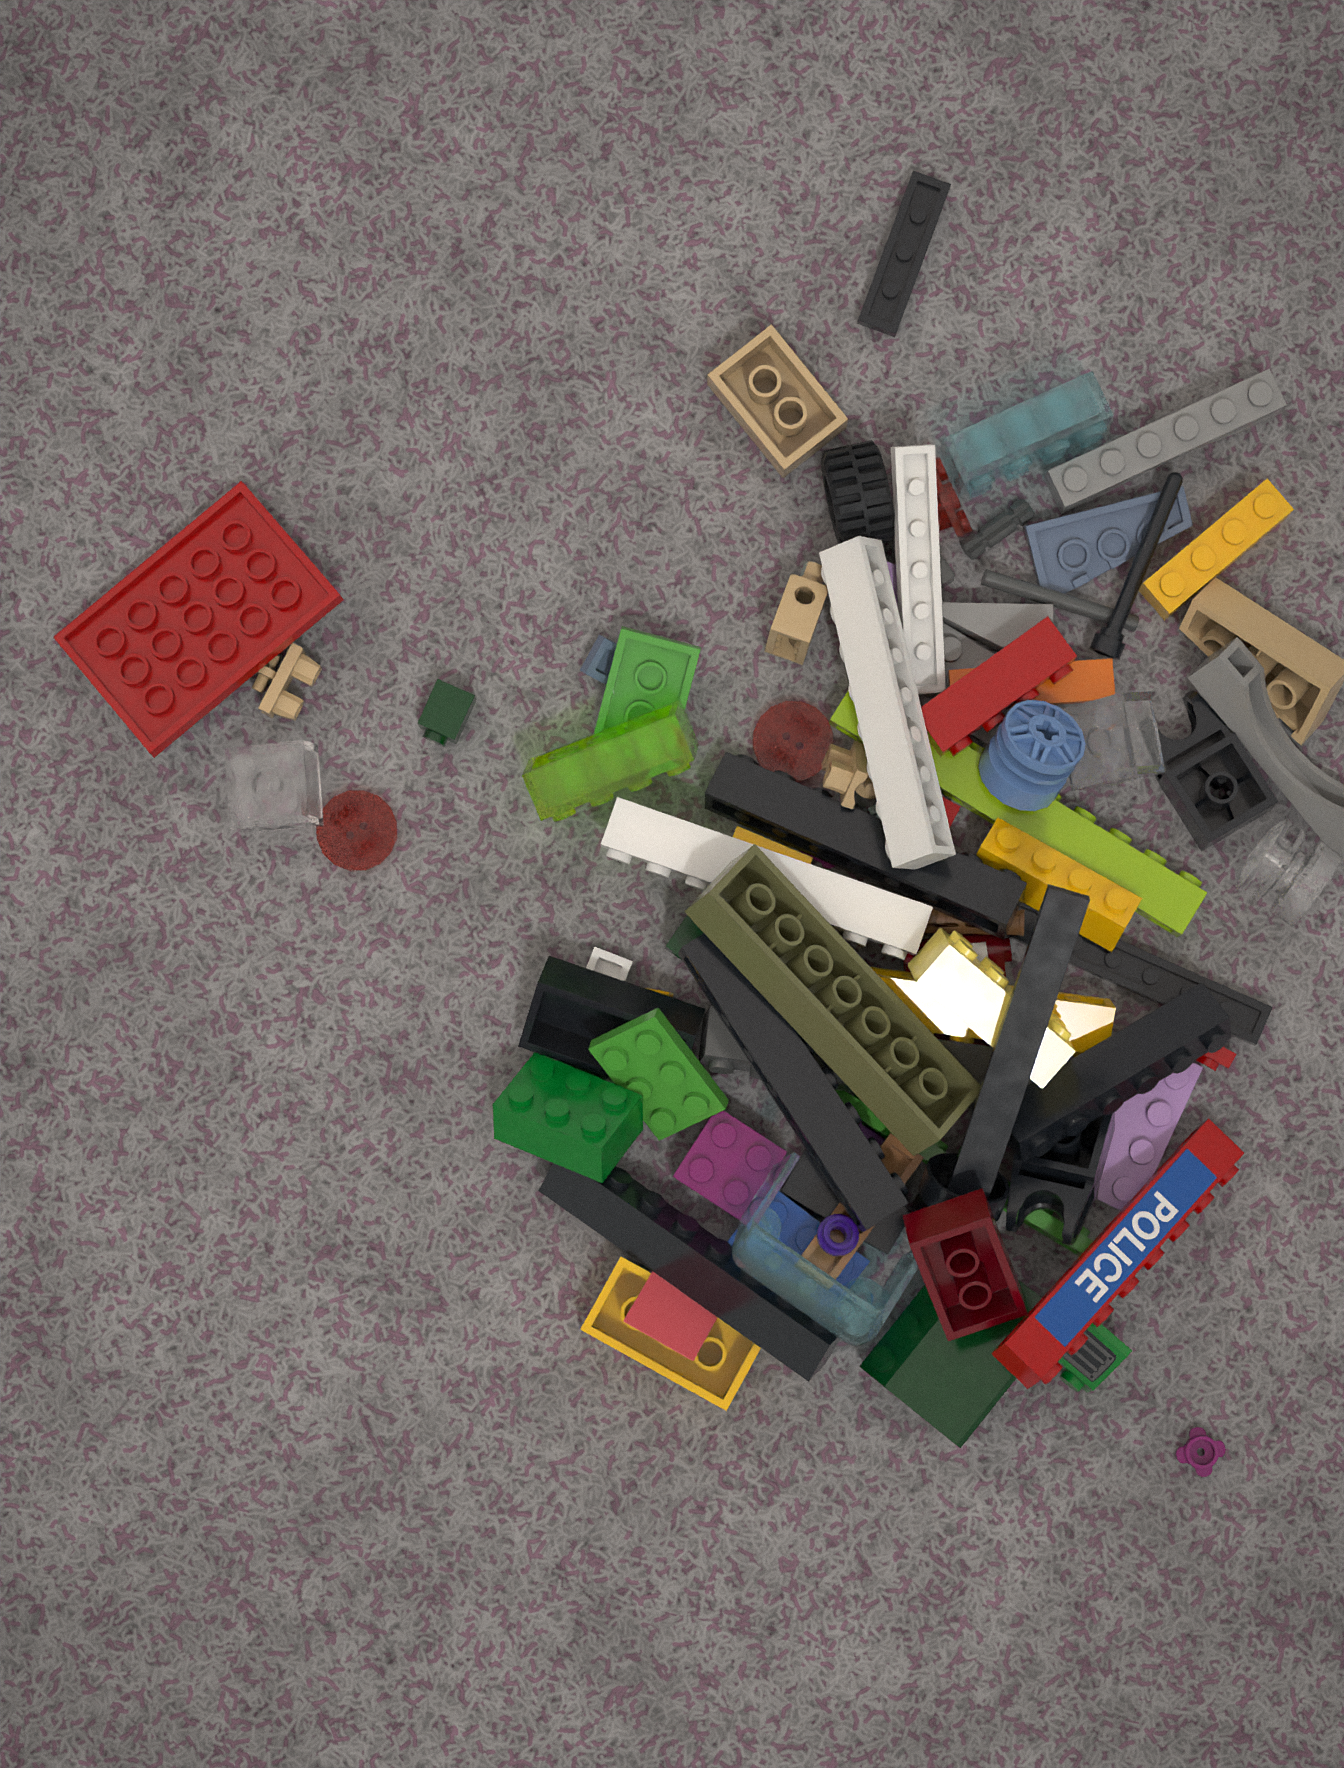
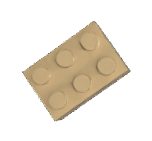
M772 324L707 375V385L782 478L791 473L847 428L848 418Z

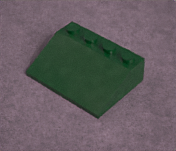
M1018 1280L1027 1312H1029L1041 1297ZM924 1285L859 1367L956 1446L961 1448L1016 1380V1377L991 1353L1025 1316L948 1341L926 1285Z

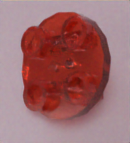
M937 457L936 479L939 531L953 527L959 538L973 530L964 510L955 512L956 509L962 506L951 481L945 484L942 483L948 480L949 477L940 457Z
M785 701L771 706L759 718L753 731V752L758 764L772 772L776 770L786 772L796 782H802L814 777L822 770L821 764L829 745L833 744V732L828 719L816 707L802 701ZM788 733L790 735V739L784 740L782 737L783 734ZM802 743L803 749H797L796 744Z
M349 790L334 796L322 808L316 823L317 841L322 853L335 866L350 872L367 871L380 865L392 853L398 839L397 821L391 807L378 795L365 790ZM363 822L367 823L365 830L360 828V824ZM348 832L354 833L352 839L346 837Z

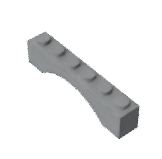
M1269 368L1047 471L1044 480L1062 515L1109 493L1169 461L1281 414L1287 404Z
M1236 637L1206 658L1188 676V679L1195 686L1199 694L1215 710L1225 725L1232 732H1235L1249 754L1258 762L1275 783L1276 787L1282 791L1301 814L1302 818L1311 826L1329 851L1344 866V784L1329 777L1311 763L1291 741L1271 706L1265 683L1264 668L1243 642Z

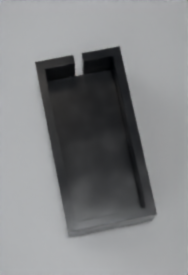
M548 956L535 989L518 1047L610 1078L588 1050L591 1040L659 1008L692 1051L705 1009Z

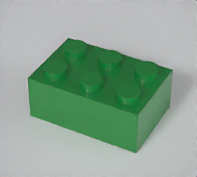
M535 1052L492 1104L494 1139L600 1183L604 1182L643 1131V1095Z

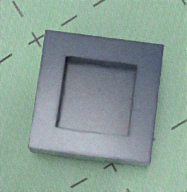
M599 634L580 671L607 684L617 643Z

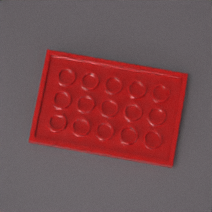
M240 481L53 638L147 751L155 758L344 599L247 486Z

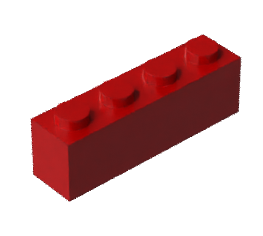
M1048 616L921 707L929 742L940 757L950 751L953 757L973 743L969 737L982 727L986 732L991 731L1003 722L1005 717L1003 712L1015 703L1034 700L1040 695L1036 689L1049 679L1054 685L1073 671L1069 664L1075 660L1077 655Z

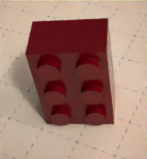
M983 1188L903 1215L910 1248L948 1341L1028 1315L1020 1283Z

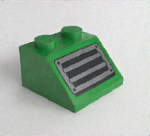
M1092 1323L1084 1332L1088 1337L1084 1345L1072 1356L1066 1352L1058 1361L1063 1366L1061 1369L1062 1373L1059 1376L1060 1379L1076 1392H1079L1081 1389L1086 1393L1094 1391L1132 1352L1128 1346L1102 1324L1096 1327Z

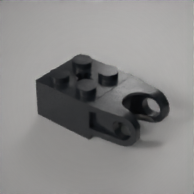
M1192 690L1183 697L1191 723L1190 736L1180 740L1170 739L1164 736L1147 719L1140 720L1136 723L1135 727L1138 739L1160 787L1202 852L1271 811L1278 803V800L1235 732L1232 733L1209 704L1197 692ZM1210 785L1215 790L1223 788L1225 791L1224 796L1221 799L1215 798L1210 792L1212 789Z
M1115 1112L1110 1115L1103 1114L1088 1123V1126L1081 1133L1075 1136L1068 1135L1056 1142L1042 1156H1033L1022 1163L1014 1153L1007 1204L1006 1231L1016 1233L1030 1213L1039 1209H1048L1056 1212L1064 1222L1062 1244L1072 1246L1076 1242L1096 1198L1115 1131Z

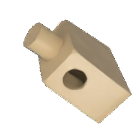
M807 561L804 562L800 576L790 575L773 620L764 652L803 665L828 594L827 586L823 585L822 565Z

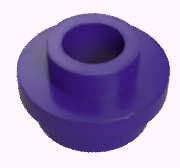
M833 1214L826 1217L820 1223L817 1229V1241L822 1250L827 1254L844 1256L856 1247L859 1241V1230L848 1216ZM831 1230H840L844 1234V1241L841 1243L834 1242L830 1237Z

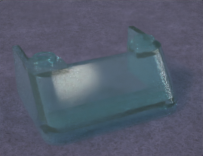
M793 1152L773 1166L743 1213L732 1245L733 1260L741 1270L845 1343L854 1346L863 1345L876 1337L917 1271L918 1265L911 1250L900 1258L883 1287L866 1277L855 1278L844 1286L778 1240L782 1228L781 1221L777 1213L769 1206L800 1156Z

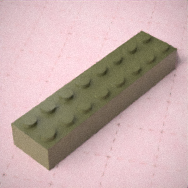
M756 844L730 862L684 911L913 1156L940 1141L977 1097L981 1085Z

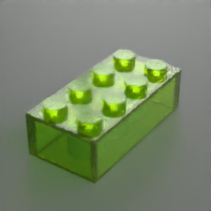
M677 700L529 759L522 778L540 820L552 817L553 821L557 822L576 813L575 807L590 802L591 806L595 807L614 798L613 792L628 787L630 792L642 789L653 782L651 777L666 772L668 777L685 772L691 768L689 762L695 760L699 743L681 700Z

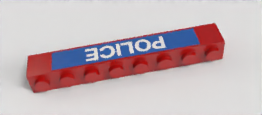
M1209 1118L1199 1125L991 1354L1027 1389L1040 1380L1045 1385L1049 1383L1063 1368L1058 1362L1066 1352L1072 1356L1088 1340V1337L1084 1334L1087 1328L1092 1323L1098 1327L1114 1311V1308L1110 1305L1117 1295L1123 1299L1139 1283L1140 1280L1135 1277L1139 1270L1144 1267L1148 1271L1165 1254L1160 1248L1167 1239L1174 1242L1190 1226L1185 1220L1190 1213L1194 1211L1198 1215L1211 1203L1215 1197L1210 1191L1218 1183L1223 1187L1236 1175L1239 1169L1234 1164L1241 1158L1244 1152Z

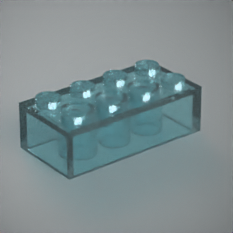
M1093 371L943 438L938 454L958 497L968 493L970 498H974L993 488L991 484L1003 476L1006 477L1007 481H1012L1028 473V467L1036 461L1042 459L1044 465L1064 457L1066 455L1065 450L1078 442L1081 448L1098 442L1103 438L1102 433L1107 431V426L1113 417V413Z

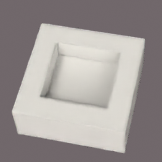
M594 947L586 968L626 982L633 961Z

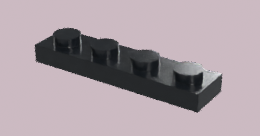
M916 171L912 172L857 324L892 337L896 336L951 184Z

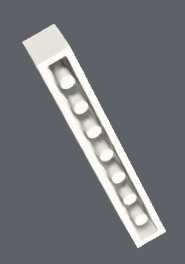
M857 536L819 552L822 563L821 575L824 583L827 585L831 602L830 614L836 624L839 636V652L845 663L849 679V695L856 709L859 722L857 726L858 734L863 741L868 761L867 773L873 782L877 800L876 811L882 821L886 838V854L891 860L892 868L918 869L954 856L956 853L882 540Z
M619 797L616 799L601 842V847L608 849L606 856L626 864H630L631 858L638 859L647 863L645 870L666 878H669L671 871L687 877L686 885L703 891L730 862L754 845ZM757 846L833 928L844 931L842 936L844 940L861 946H866L867 940L882 944V953L905 960L907 954L913 956L917 954L933 908L932 906Z

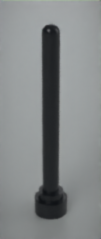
M1172 472L1167 476L1107 627H1102L1100 633L1094 634L1089 649L1100 655L1120 660L1125 648V644L1122 643L1125 636L1121 633L1183 483V477L1180 473Z

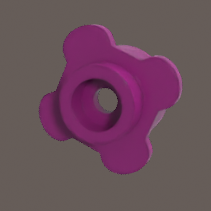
M1195 1427L1189 1431V1439L1186 1444L1176 1450V1458L1180 1463H1188L1195 1468L1198 1476L1206 1477L1212 1473V1466L1217 1462L1218 1457L1224 1456L1226 1449L1222 1441H1214L1206 1435V1431L1203 1428ZM1203 1448L1205 1451L1204 1455L1199 1456L1197 1450Z

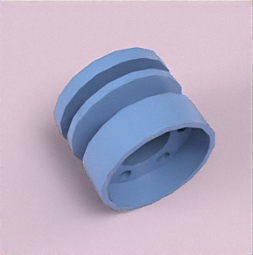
M1026 700L1017 703L1007 712L1003 722L997 728L996 734L991 738L981 754L978 766L981 780L989 792L1005 805L1025 811H1037L1046 808L1056 799L1067 778L1075 770L1076 765L1084 755L1086 743L1083 732L1073 717L1058 706L1038 700Z

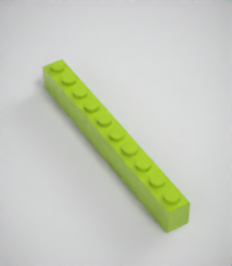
M847 691L832 715L829 725L853 740L863 743L858 734L857 726L859 722L855 705L849 695V691ZM973 742L954 757L950 751L940 757L930 743L943 795L992 825L997 818L1004 820L1142 898L1135 911L1136 913L1177 938L1183 934L1207 895V892L1200 888L1202 882L1183 870L1180 871L1179 875L1165 867L1167 861L1157 853L1149 849L1142 853L1130 846L1129 844L1132 839L1126 834L1112 827L1107 832L1094 824L1097 818L1090 812L1078 806L1071 810L1061 804L1059 801L1062 797L1059 794L1048 807L1037 811L1018 810L1005 805L989 792L981 780L978 766L981 754L985 748Z

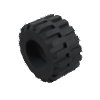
M870 440L823 450L821 458L822 477L829 513L838 543H843L857 536L882 540V543L893 541L895 535V515L883 459L876 444Z

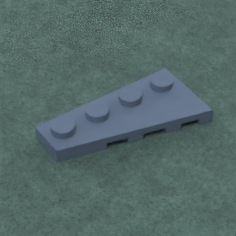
M1183 486L1179 490L1158 544L1193 526ZM1161 491L1024 526L1038 585L1066 594L1134 557Z

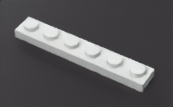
M935 445L891 447L893 509L895 515L894 532L898 612L918 694L940 693L946 689Z

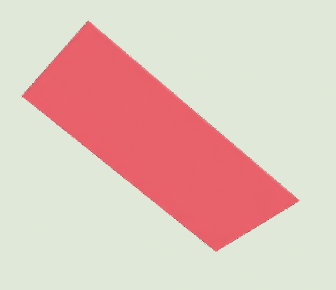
M652 1271L623 1322L694 1361L718 1317Z

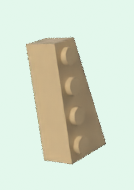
M1216 577L1192 600L1179 627L1208 657L1238 637L1264 668L1265 683L1271 706L1277 718H1280L1294 731L1290 736L1300 745L1324 721L1344 682V659Z

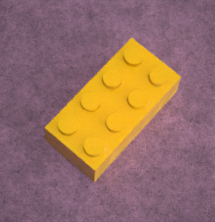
M621 1256L580 1330L727 1411L761 1348L717 1318L697 1356L692 1361L623 1322L651 1272Z

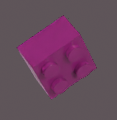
M723 1110L711 1116L672 1177L742 1222L785 1157L787 1151Z

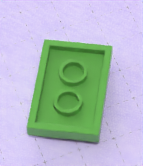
M622 626L591 746L670 767L701 647Z
M659 1008L591 1040L588 1050L616 1085L643 1095V1121L659 1141L726 1110L728 1098Z

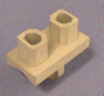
M292 643L277 672L274 669L281 658L278 655L256 673L258 676L251 687L252 689L263 693L268 681H272L258 708L262 711L261 713L271 718L276 714L293 721L297 719L305 701L287 692L292 679L295 678L313 687L322 670L319 664L305 655L306 652L302 647Z
M854 740L850 750L830 744L821 764L822 770L826 771L822 781L823 787L839 792L841 805L853 809L855 805V791L863 798H876L873 782L867 773V757L864 744Z

